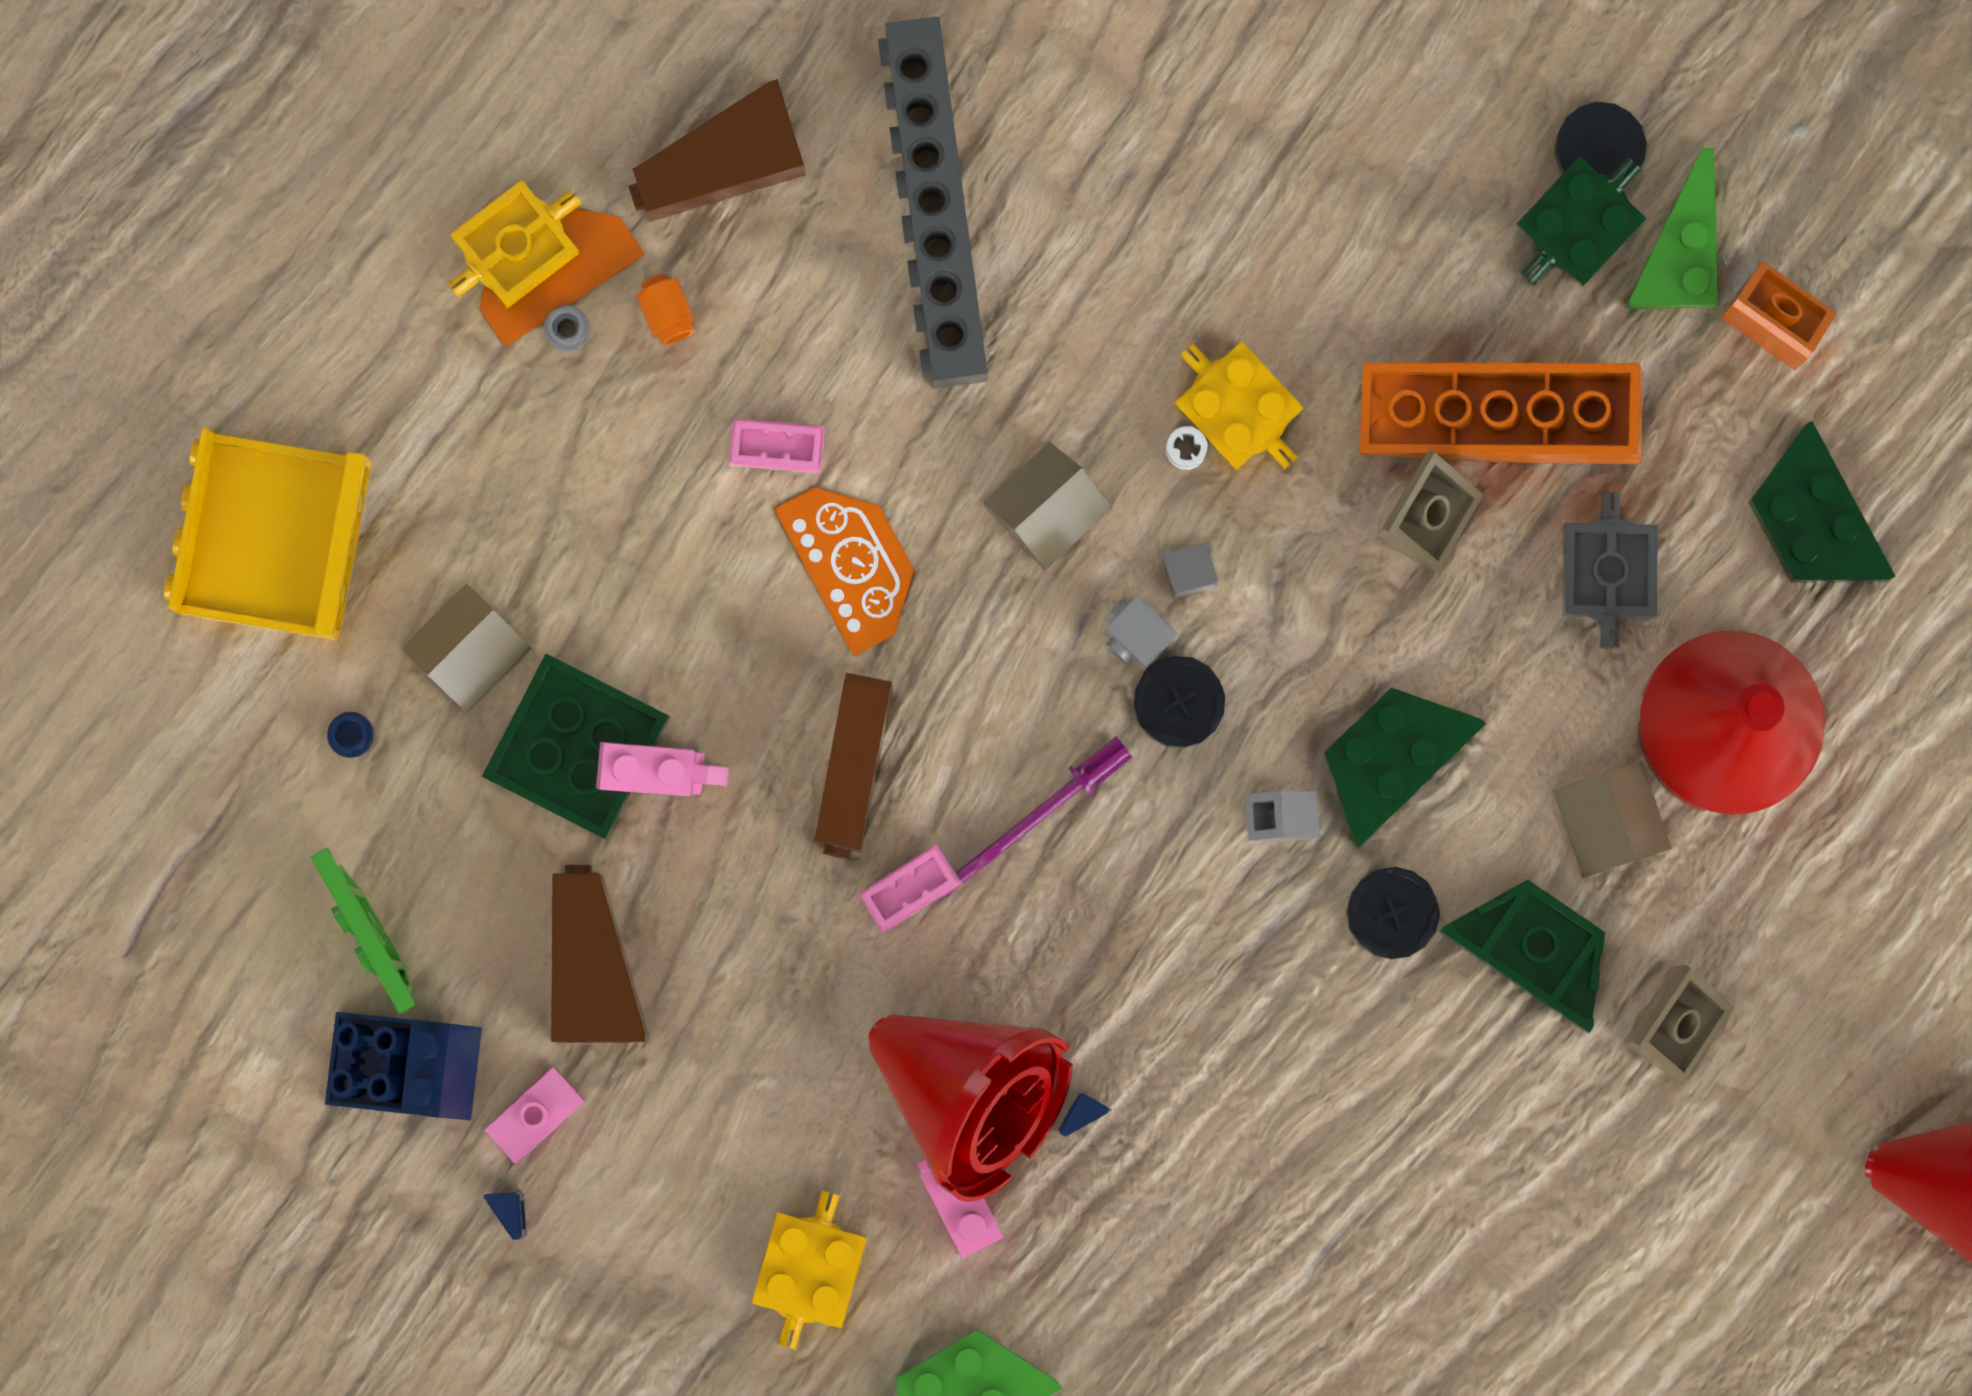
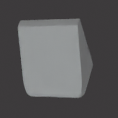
M1206 542L1162 554L1173 599L1218 587V577Z

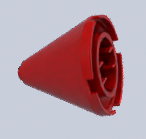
M1731 630L1707 633L1691 639L1673 650L1659 663L1649 677L1642 693L1640 719L1637 724L1644 758L1663 787L1673 796L1693 808L1731 815L1749 814L1766 809L1784 800L1797 790L1811 773L1818 760L1825 729L1824 709L1818 688L1806 667L1796 656L1779 643L1764 636L1745 631Z
M893 1014L887 1018L879 1019L869 1033L870 1053L937 1183L949 1194L964 1202L983 1199L1006 1185L1012 1179V1175L1004 1170L1020 1153L1029 1159L1033 1157L1057 1120L1069 1090L1073 1064L1063 1058L1062 1050L1067 1052L1070 1048L1062 1039L1045 1029Z
M1972 1122L1882 1142L1877 1151L1870 1150L1865 1164V1177L1871 1178L1872 1188L1972 1264Z

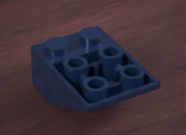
M336 1012L325 1105L471 1120L482 1027Z

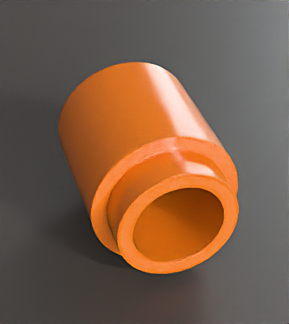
M660 274L641 283L643 290L636 295V298L652 336L658 337L662 346L679 342L695 332L692 325L695 318L677 278L668 279L666 274Z

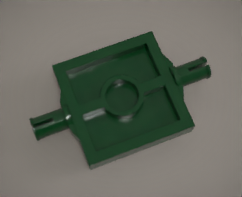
M1579 156L1516 223L1532 239L1539 252L1520 272L1527 278L1538 265L1540 266L1528 279L1529 282L1535 285L1553 265L1566 271L1581 286H1584L1647 219L1629 202L1623 191L1633 178L1642 171L1638 165H1635L1624 177L1622 176L1634 163L1630 158L1627 157L1622 165L1608 177L1598 173Z

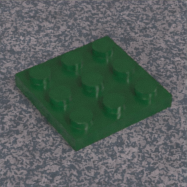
M545 654L482 777L607 840L631 792L600 790L596 788L600 742L656 746L670 716Z

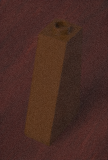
M778 79L767 82L633 168L637 183L628 186L636 211L645 209L648 220L651 222L805 176L803 160Z
M851 673L845 674L814 839L817 845L824 846L822 854L850 859L851 851L862 852L894 693L891 681Z
M564 865V873H553L551 1042L649 1043L648 1029L604 876L599 873H592V865Z

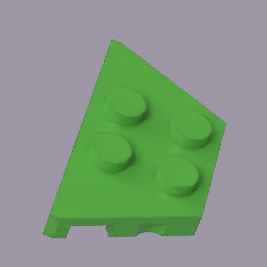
M327 847L310 856L337 903V906L331 908L336 921L345 933L349 931L352 935H355L360 944L354 951L368 974L373 972L374 975L379 977L399 1014L417 1005L411 995L413 989L409 981L408 970L362 889L350 877L342 865H337L331 851Z
M975 1329L896 1377L897 1396H1051L1062 1389L1057 1380L1040 1371L978 1329Z

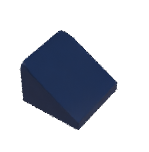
M1084 1093L1078 1094L1058 1128L1059 1134L1066 1137L1108 1114L1112 1109Z
M522 1191L483 1195L487 1204L512 1240L523 1239L527 1236L525 1200Z

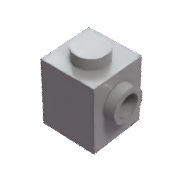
M1136 596L1130 603L1122 599L1104 618L1110 623L1104 633L1110 639L1105 644L1106 647L1122 662L1126 663L1131 659L1143 671L1176 639L1178 634L1139 596Z
M1277 790L1245 795L1248 841H1291L1320 837L1317 791Z

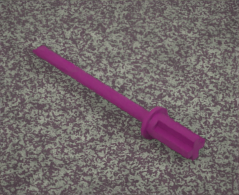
M1115 736L1075 769L1071 765L1068 769L1075 778L956 871L962 884L1084 788L1090 797L1093 796L1092 790L1133 758L1118 737ZM955 888L954 890L950 891V892L947 893L945 896H946V897L949 896V895H950L952 892H954L957 888Z

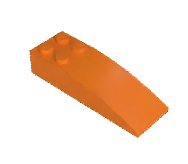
M1363 363L1360 454L1423 459L1427 451L1430 450L1438 454L1443 460L1641 464L1644 373L1640 363Z

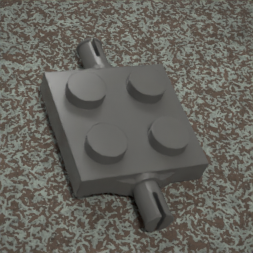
M1611 491L1601 493V519L1591 523H1565L1563 525L1562 616L1589 617L1596 621H1601L1600 648L1607 649L1610 647V649H1619V622L1629 618L1657 617L1658 525L1633 524L1620 519L1621 493L1613 492L1611 494Z

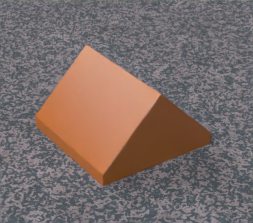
M1761 261L1721 316V319L1795 371L1814 352L1837 313L1767 263Z

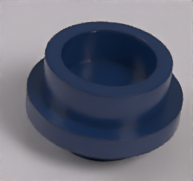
M341 713L332 720L328 727V743L333 751L342 757H360L373 744V726L360 713Z

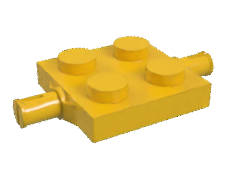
M520 180L450 234L452 240L463 252L468 268L447 282L448 286L460 298L461 295L478 282H481L482 285L493 290L508 309L579 254L578 249L564 233L560 220L576 207L582 205L574 192L569 189L565 194L548 205L543 200L537 198L525 182Z
M1241 341L1225 357L1212 363L1198 349L1195 343L1191 344L1188 350L1199 362L1185 349L1180 357L1186 361L1198 376L1192 387L1174 403L1189 421L1204 434L1205 438L1232 468L1237 471L1251 457L1266 450L1283 467V470H1286L1290 463L1279 451H1282L1294 463L1298 459V455L1280 437L1286 426L1304 408L1248 346Z
M821 1190L814 1217L798 1218L776 1212L751 1299L752 1304L773 1309L785 1317L777 1345L786 1347L790 1331L793 1330L788 1348L797 1350L803 1323L820 1322L842 1329L867 1241L866 1236L844 1231L832 1222L840 1195L831 1193L828 1208L825 1210L830 1193Z

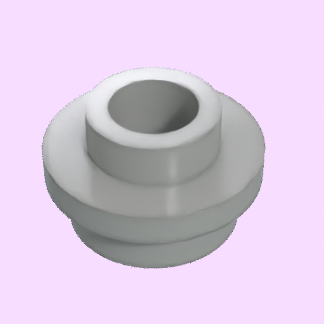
M563 305L555 308L548 314L544 323V333L548 342L554 348L561 351H574L583 346L590 334V324L582 310L575 306ZM565 322H572L576 325L574 334L568 337L562 336L559 333L560 326Z

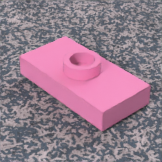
M733 418L729 465L821 474L825 426Z
M936 844L860 892L859 896L882 933H886L960 886L962 882L939 845Z
M553 1067L484 1131L510 1160L517 1165L586 1101L556 1067Z

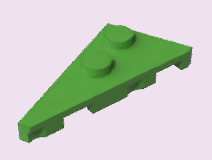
M1714 148L1701 149L1684 187L1663 226L1655 247L1648 257L1641 276L1627 301V309L1715 308L1718 305Z

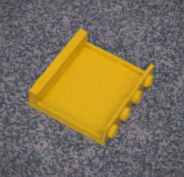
M202 428L200 439L193 440L190 450V466H195L192 483L185 484L181 497V510L186 511L183 529L178 528L173 539L172 553L178 557L174 574H168L164 587V600L169 601L168 609L181 615L339 641L372 461L364 454L347 452L346 456L214 434L210 429Z

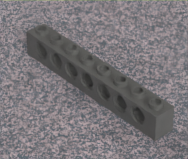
M938 16L885 23L886 38L878 39L881 66L890 65L892 82L884 83L887 110L896 109L898 126L889 127L893 155L902 154L904 171L895 172L899 199L908 198L910 215L901 216L904 241L905 243L914 242L916 259L907 261L911 288L920 287L922 304L913 305L916 331H926L928 349L919 350L922 376H932L933 389L987 382V365L940 18ZM910 62L921 63L927 70L918 79H909L901 71ZM916 106H924L933 115L927 122L917 124L912 122L907 114ZM922 150H930L939 159L934 166L921 168L914 163L913 158ZM928 194H936L944 200L945 204L939 211L929 213L919 206V202ZM940 238L947 241L951 248L945 256L933 257L926 252V244L932 239ZM939 283H949L954 286L957 293L952 300L939 302L932 297L931 290ZM946 327H954L962 333L963 338L958 345L946 347L937 340L938 333Z

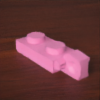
M600 742L596 788L600 790L678 796L701 795L702 784L727 786L729 767L704 764L705 753L694 752L692 749Z
M926 1160L917 1164L921 1172L920 1177L962 1259L1004 1238L984 1198L972 1202L958 1200L939 1186Z

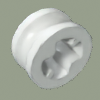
M1189 426L1178 428L1170 434L1166 444L1168 461L1180 470L1197 468L1206 456L1208 443L1200 430ZM1183 437L1192 438L1193 446L1200 449L1197 456L1191 453L1190 460L1180 458V450L1174 448V443L1177 440L1182 443Z

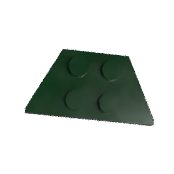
M1813 421L1807 423L1801 428L1797 437L1748 501L1790 582H1887L1896 577Z
M1390 688L1324 752L1330 774H1332L1337 788L1336 792L1341 808L1344 810L1350 828L1353 844L1359 848L1486 723L1480 718Z
M1526 880L1441 928L1439 931L1441 935L1586 1034L1592 1031L1594 1027L1595 997L1600 979V957L1603 954L1605 932L1531 881Z

